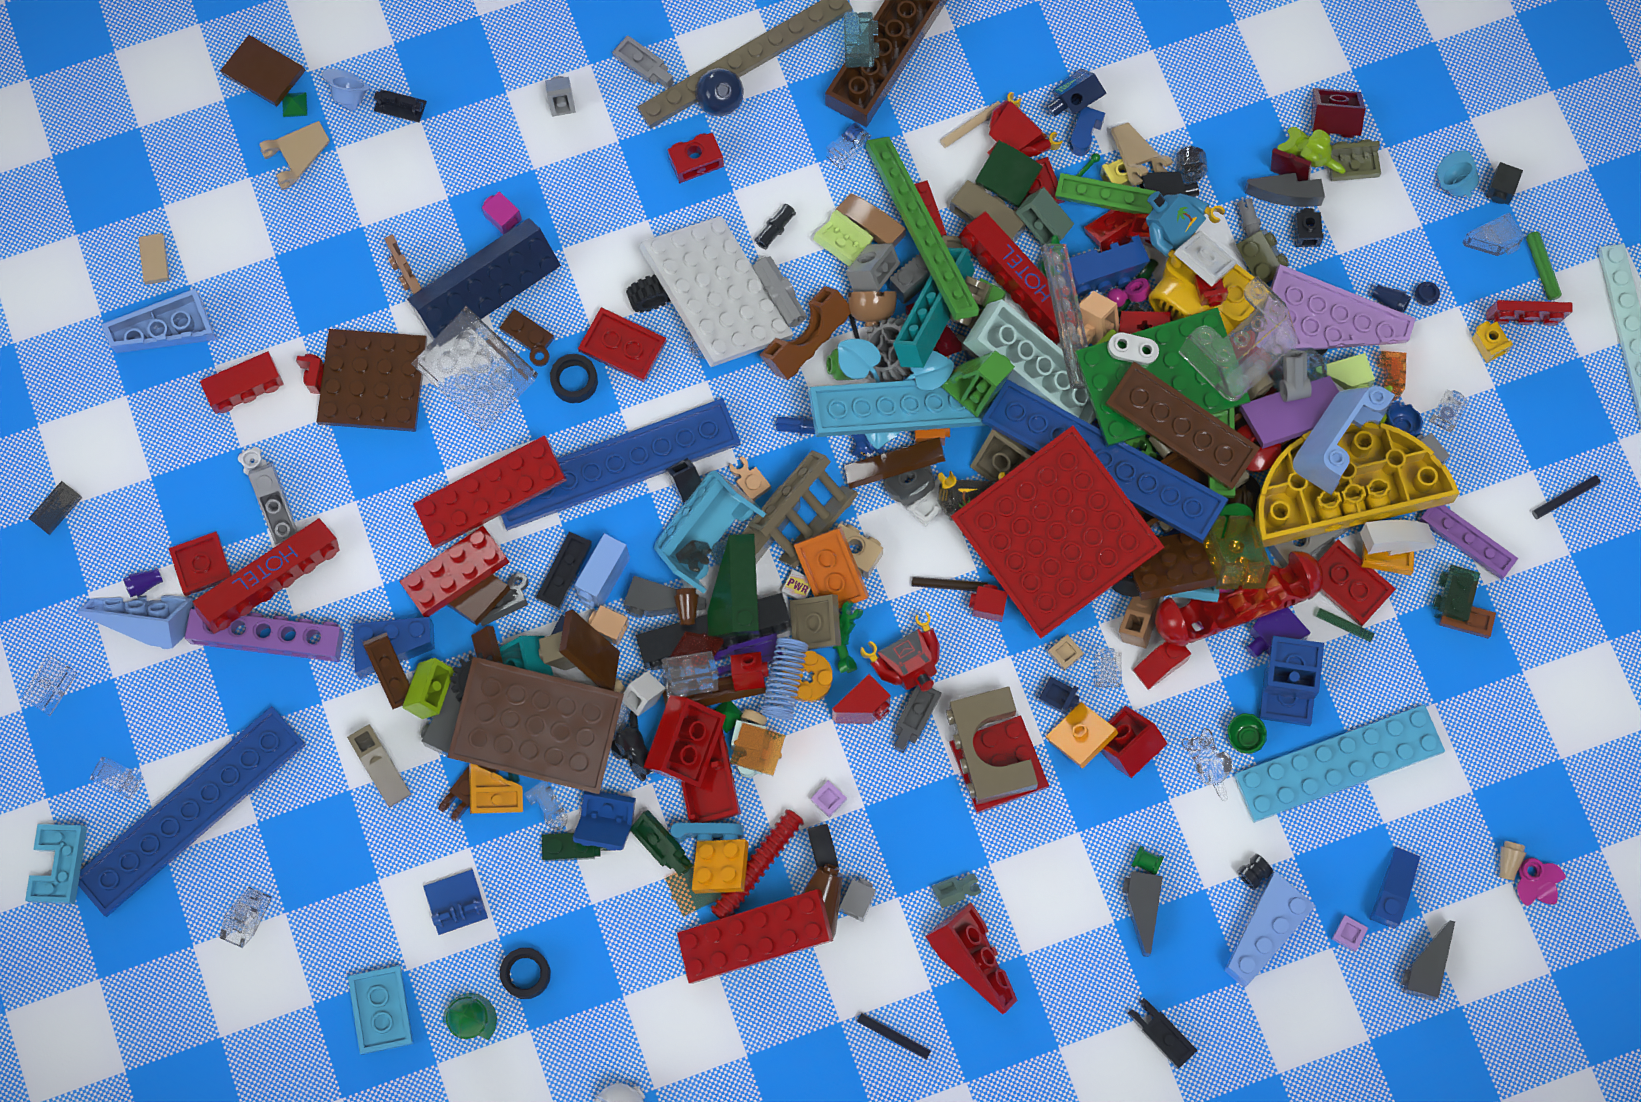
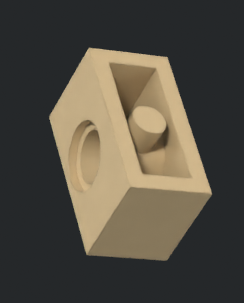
M839 523L838 527H842L849 547L851 545H859L862 548L859 553L852 554L861 576L868 579L883 555L881 543L873 537L869 536L866 538L860 535V531L850 524L845 526Z

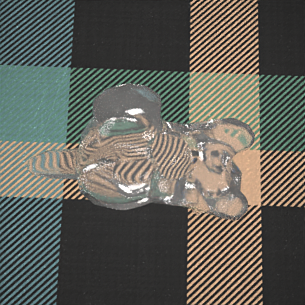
M1204 728L1200 737L1184 738L1181 744L1195 762L1196 775L1205 785H1213L1221 800L1226 802L1228 796L1223 781L1232 771L1233 762L1228 753L1225 751L1218 752L1212 732Z

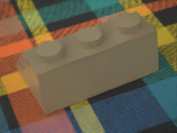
M992 429L970 467L994 484L999 480L998 475L1001 472L1007 475L1036 452Z

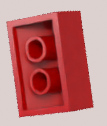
M670 695L644 768L700 788L726 715L689 698Z

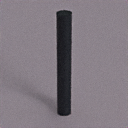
M1594 475L1532 511L1534 518L1539 519L1599 485L1601 483L1597 475Z
M861 1013L857 1020L861 1025L927 1060L931 1053V1050L863 1013Z

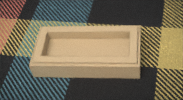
M163 233L138 237L143 282L145 285L170 281L165 236Z

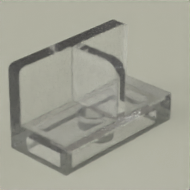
M48 655L20 698L46 715L51 716L76 677L77 672L70 666Z

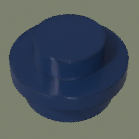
M1423 282L1415 290L1416 300L1424 306L1434 305L1440 297L1439 288L1432 282Z

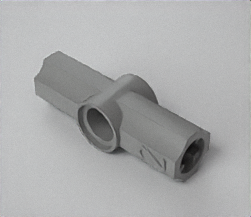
M771 256L763 257L752 265L764 286V290H767L774 307H777L788 327H796L807 319L805 311L795 297L796 294L792 284L787 277H783Z

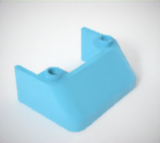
M712 471L703 479L658 537L654 549L674 574L704 594L707 589L699 580L704 578L709 571V562L705 557L735 519L742 522L750 519L754 512L761 517H764L766 513L755 501L717 471Z

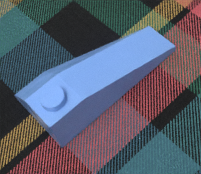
M163 595L161 600L147 601V596H140L136 600L123 602L121 597L94 598L84 604L78 610V614L147 645L170 649L185 637L190 609L193 606V598Z

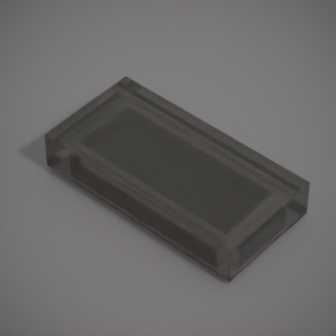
M61 481L28 519L50 535L82 499V496Z

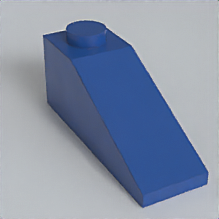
M1395 847L1370 920L1393 929L1400 925L1410 897L1420 856Z

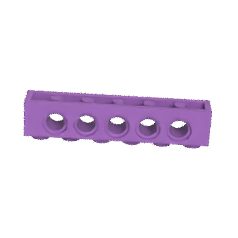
M190 609L185 639L190 644L332 662L340 661L344 632L336 623L323 622V625L313 624V621L308 619H298V622L288 621V618L283 616H273V619L263 618L264 615L259 613H249L248 616H241L233 621L225 630H220L213 634L198 616L196 610ZM239 626H246L243 634L235 635V631ZM266 628L271 629L268 637L260 638L262 630ZM288 632H296L293 640L285 641V636ZM313 635H321L318 643H309Z

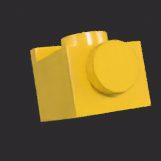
M1489 321L1480 324L1476 327L1477 331L1472 337L1474 344L1486 363L1507 354L1513 346L1512 341L1508 340L1498 322L1490 324Z

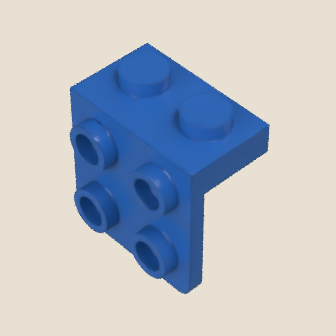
M584 791L581 817L573 834V841L584 846L603 847L611 851L623 850L633 825L636 798L601 791L599 794Z

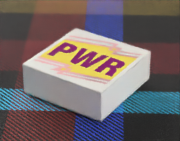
M792 569L781 593L794 600L807 598L811 587L806 575Z

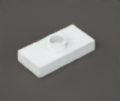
M937 478L934 481V489L910 505L908 511L926 527L960 493L956 485L948 488L947 499L942 500V483Z

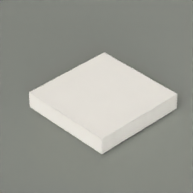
M1200 230L1174 253L1210 286L1217 283L1237 264L1236 260Z

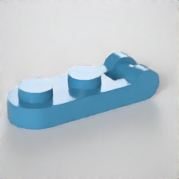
M675 823L670 831L672 837L678 843L684 842L687 838H697V841H712V838L736 840L743 837L744 826L736 823Z

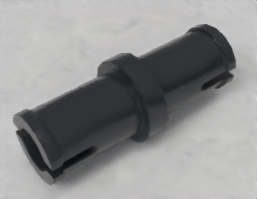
M783 204L778 213L773 218H769L766 222L767 226L755 238L756 244L762 249H768L777 235H781L784 232V227L796 215L795 210L790 205Z

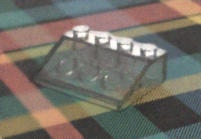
M467 306L445 326L411 363L482 431H485L535 381L538 375L531 366Z

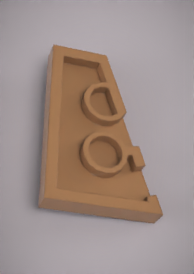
M392 234L384 238L391 254L388 260L394 271L399 269L402 275L399 277V280L404 290L410 289L412 295H414L422 288L415 275L412 274V270L404 254H401L397 241Z

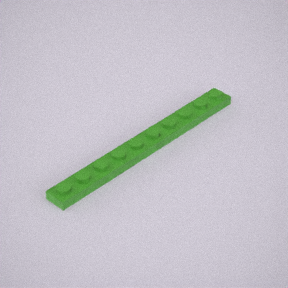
M890 137L867 140L866 149L954 320L978 316L979 307Z

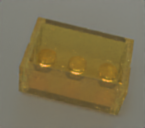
M1219 516L1203 542V547L1216 576L1217 586L1215 588L1227 590L1238 589L1239 586H1242L1243 589H1265L1271 563L1252 516H1229L1223 539H1221L1226 518L1225 516Z

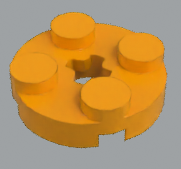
M801 652L806 654L807 657L801 658L805 660V663L798 664L803 665L804 668L798 670L806 671L807 673L812 672L814 674L812 676L813 682L795 680L800 682V685L792 686L798 687L799 690L792 692L797 693L798 696L790 697L795 698L797 701L814 703L823 699L830 691L833 682L832 668L829 662L816 652ZM795 674L801 678L803 677V674Z

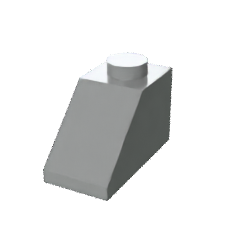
M556 76L551 78V80H546V92L552 117L576 113L569 77Z

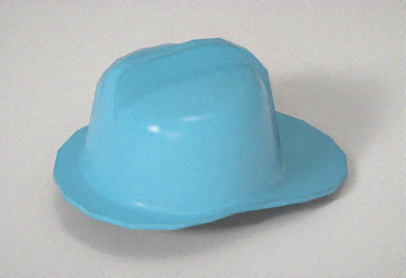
M1465 150L1456 151L1446 156L1440 162L1437 176L1441 187L1444 190H1448L1453 196L1460 197L1466 195L1468 198H1471V191L1479 184V175L1470 152Z

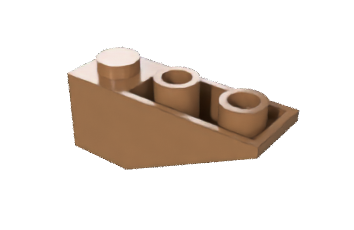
M1140 596L1131 599L1119 629L1122 642L1147 649L1155 626L1156 611L1162 603L1164 596L1141 601Z

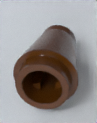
M696 588L676 589L674 600L680 625H695L699 594H696Z

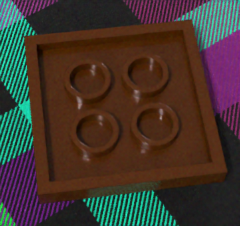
M1184 533L1158 537L1165 548L1131 573L1141 601L1217 586L1216 576L1203 544Z

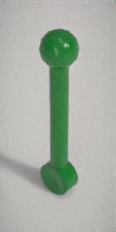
M1098 153L1092 154L1091 160L1076 176L1081 177L1094 163L1099 162L1100 155Z

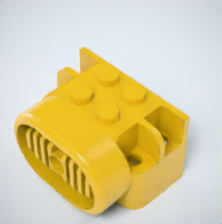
M1169 256L1162 280L1151 291L1148 298L1154 312H1171L1173 321L1218 307L1229 338L1232 334L1241 332L1251 323L1252 318L1257 313L1260 314L1263 311L1271 289L1236 264L1232 270L1222 277L1224 288L1228 289L1226 301L1214 307L1209 305L1201 306L1194 281V276L1197 274L1183 261H1181V267H1173L1171 257Z

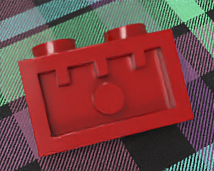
M1110 210L1085 226V233L1100 247L1101 252L1110 250V244L1118 242L1119 246L1128 244L1131 238L1127 235L1135 214Z

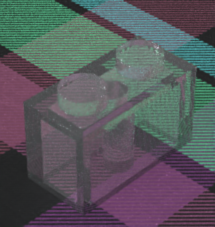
M712 651L662 659V679L668 698L670 695L682 697L718 690V670Z

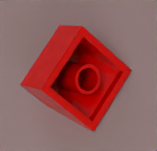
M868 674L832 708V720L838 724H872L876 720L880 722L890 712L888 708L890 707L891 695Z
M1125 705L1108 721L1109 724L1117 729L1118 734L1100 752L1116 769L1132 778L1168 743L1155 723Z

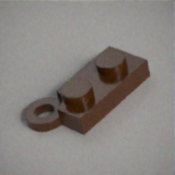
M514 309L500 326V331L530 350V360L535 366L541 367L546 365L550 358L547 348L554 340V335ZM537 353L544 354L542 360H536L535 356Z

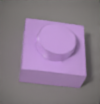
M829 780L811 798V801L829 818L847 800V797Z
M1344 915L1332 940L1356 952L1368 927Z

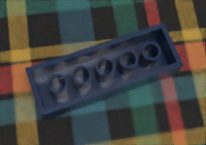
M528 218L409 297L407 301L428 335L441 347L561 265L541 229Z

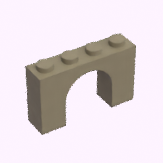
M1010 686L950 701L949 710H946L949 725L954 724L956 734L953 735L956 750L961 749L963 759H960L963 774L968 773L970 783L967 784L970 799L975 798L977 805L1035 790L1038 786L1031 759L1003 767H995L983 762L977 756L973 747V737L983 725L1015 716L1016 707Z

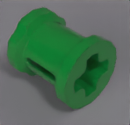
M1140 845L1131 866L1134 868L1138 866L1152 875H1156L1164 856H1156L1144 850V847Z

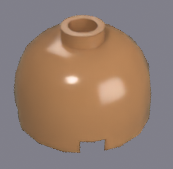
M896 291L847 292L849 310L852 317L857 321L865 322V327H873V324L880 326L881 320H888L895 312L897 303Z

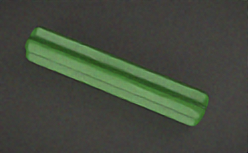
M1538 231L1529 233L1526 239L1547 298L1550 301L1560 298L1562 293L1541 234Z

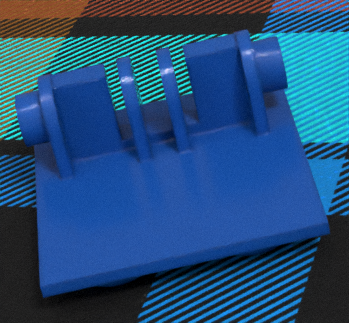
M473 869L423 886L432 913L431 918L434 926H436L438 935L488 919Z

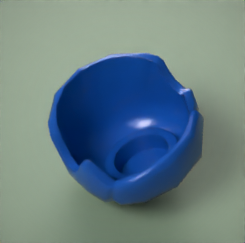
M1399 401L1389 406L1384 424L1399 428L1416 437L1421 431L1423 424L1420 413L1413 408L1412 404L1401 405Z

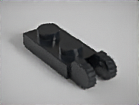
M1143 998L1140 1001V1005L1153 1019L1147 1024L1133 1009L1128 1012V1015L1142 1029L1141 1031L1179 1069L1198 1050L1161 1011L1158 1012Z

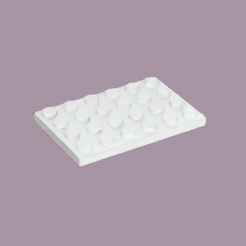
M722 216L644 240L640 243V250L710 367L767 348L775 338L787 341L794 335L780 315L777 307H774L767 290H764V286L755 273L753 266Z

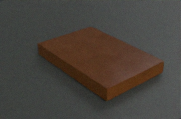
M250 35L247 36L220 70L225 77L276 107L306 71L302 65Z
M573 609L565 612L559 652L600 688L614 691L620 651Z

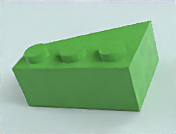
M995 350L958 365L941 387L973 415L978 417L995 399L1015 366L1011 364L1006 356L999 354Z

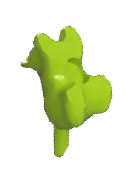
M1290 127L1288 129L1289 139L1277 147L1278 150L1289 154L1292 153L1297 157L1311 161V167L1316 168L1325 165L1341 174L1346 172L1339 162L1331 158V138L1323 130H1315L1311 136H1308L1299 128Z

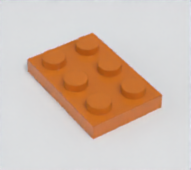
M842 527L824 532L793 545L814 597L831 594L838 595L839 609L847 601L857 603L868 599L869 593Z

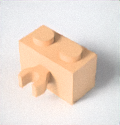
M1095 291L1087 298L1081 300L1078 305L1080 328L1076 331V335L1080 336L1077 340L1078 344L1084 347L1089 344L1095 345L1111 329L1119 333L1120 326L1116 302Z

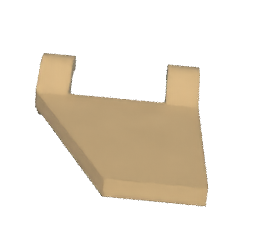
M317 121L276 140L263 141L259 146L264 159L274 156L279 150L281 151L291 171H283L276 175L281 190H285L300 178L329 144L330 140L320 122Z
M1129 123L1112 128V136L1132 185L1141 184L1143 180L1139 176L1141 177L1148 173L1147 168L1141 164L1151 161L1154 172H1167L1163 165L1165 167L1172 165L1173 161L1169 156L1159 155Z

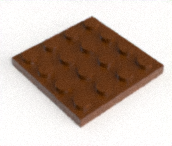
M329 329L317 424L416 432L427 336Z

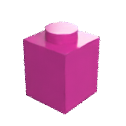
M500 191L495 196L488 197L482 206L485 218L503 235L522 220L520 211Z

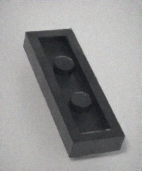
M572 532L568 533L536 596L538 601L560 610L592 546V541Z

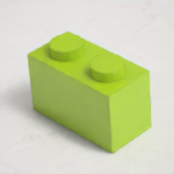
M436 658L418 663L402 708L421 719L438 715L451 682L450 677L454 674L453 668Z

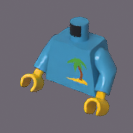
M1159 191L1154 192L1147 200L1153 207V210L1146 217L1151 244L1166 257L1170 256L1172 266L1179 268L1182 262L1174 255L1175 251L1190 239L1206 220L1205 214L1208 215L1212 223H1218L1221 219L1215 217L1213 212H1219L1224 215L1225 209L1219 205L1210 208L1208 203L1181 193L1165 195L1163 197Z

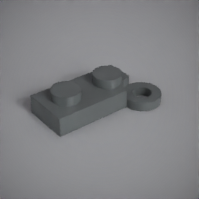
M516 573L510 577L508 585L511 590L480 622L482 626L528 605L522 592L529 584L525 574ZM517 580H522L520 585H514Z

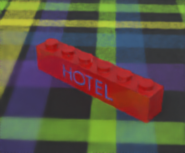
M986 211L963 229L958 236L962 245L971 251L978 259L980 265L992 274L995 281L1011 295L1015 303L1022 307L1030 320L1043 330L1046 337L1058 345L1080 325L1079 313Z
M318 518L192 601L196 613L213 634L220 630H225L233 621L241 616H246L254 607L262 602H267L281 589L290 587L302 575L311 573L316 566L325 560L332 559L340 551L337 538L322 520Z

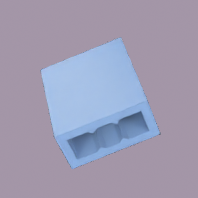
M604 533L574 585L577 596L581 599V604L590 609H593L594 606L599 609L600 605L603 606L630 560L626 544Z

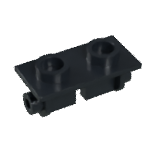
M381 89L380 92H375L374 100L377 102L374 112L420 123L427 101Z

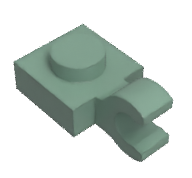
M969 874L961 880L953 877L932 886L933 893L941 908L954 905L966 899L965 894L976 896L981 893L978 884L971 886L978 882L975 874Z

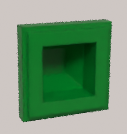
M306 92L289 93L282 100L283 117L308 116Z
M731 701L723 702L715 709V711L726 715L722 726L726 733L735 727L736 720H742V712Z

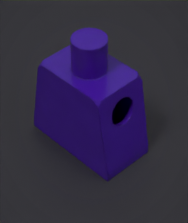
M1284 608L1260 617L1249 632L1255 640L1247 645L1246 649L1254 658L1260 656L1264 651L1270 656L1272 636L1306 640L1311 632L1289 608Z

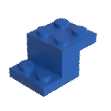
M1272 636L1269 663L1264 670L1259 719L1311 726L1314 699L1320 689L1324 643Z

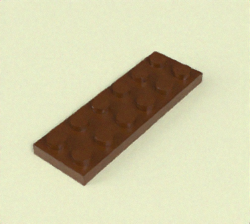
M1136 362L1130 365L1105 403L1107 407L1229 490L1235 487L1260 449L1252 441Z

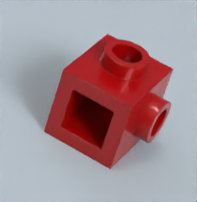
M985 584L983 587L978 586L977 593H971L969 608H973L972 616L1002 622L1007 593L1006 591L998 590V587Z
M761 652L730 655L731 675L735 691L765 688V677H769L768 662H763Z

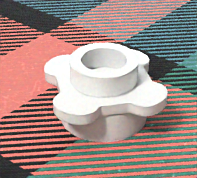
M258 447L248 449L238 456V461L242 463L244 467L243 472L248 475L250 470L267 464L266 460L262 459L261 450Z

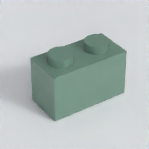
M1044 187L1028 196L1016 210V214L1045 249L1051 246L1053 235H1057L1059 241H1061L1074 225Z

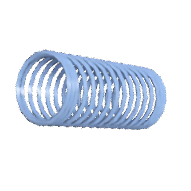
M777 638L776 643L778 645L775 646L777 650L774 651L776 656L773 657L774 661L772 662L774 667L770 668L772 672L769 673V676L771 678L768 679L769 684H767L769 689L765 690L767 695L764 696L766 700L763 701V704L765 706L761 708V713L773 718L791 720L793 719L792 713L794 711L785 707H796L789 702H796L797 700L788 696H798L797 693L792 691H798L799 688L792 685H800V682L795 680H801L802 678L795 674L803 673L798 669H803L804 666L798 663H805V660L801 658L807 656L801 652H807L809 646L799 640ZM782 646L791 650H782L778 647ZM776 652H782L791 656L779 655ZM775 658H782L788 661H779ZM774 663H780L789 667L777 666ZM773 669H780L789 673L776 672ZM772 674H777V675H780V676H783V677H786V678L774 677V676H772ZM770 680H777L787 684L774 683ZM774 685V686H777V687H780V688H783V689H787V690L774 689V688H771L770 686ZM768 691H774L784 695L771 694ZM767 697H774L784 701L771 700ZM766 702H771L785 707L771 706L766 704Z

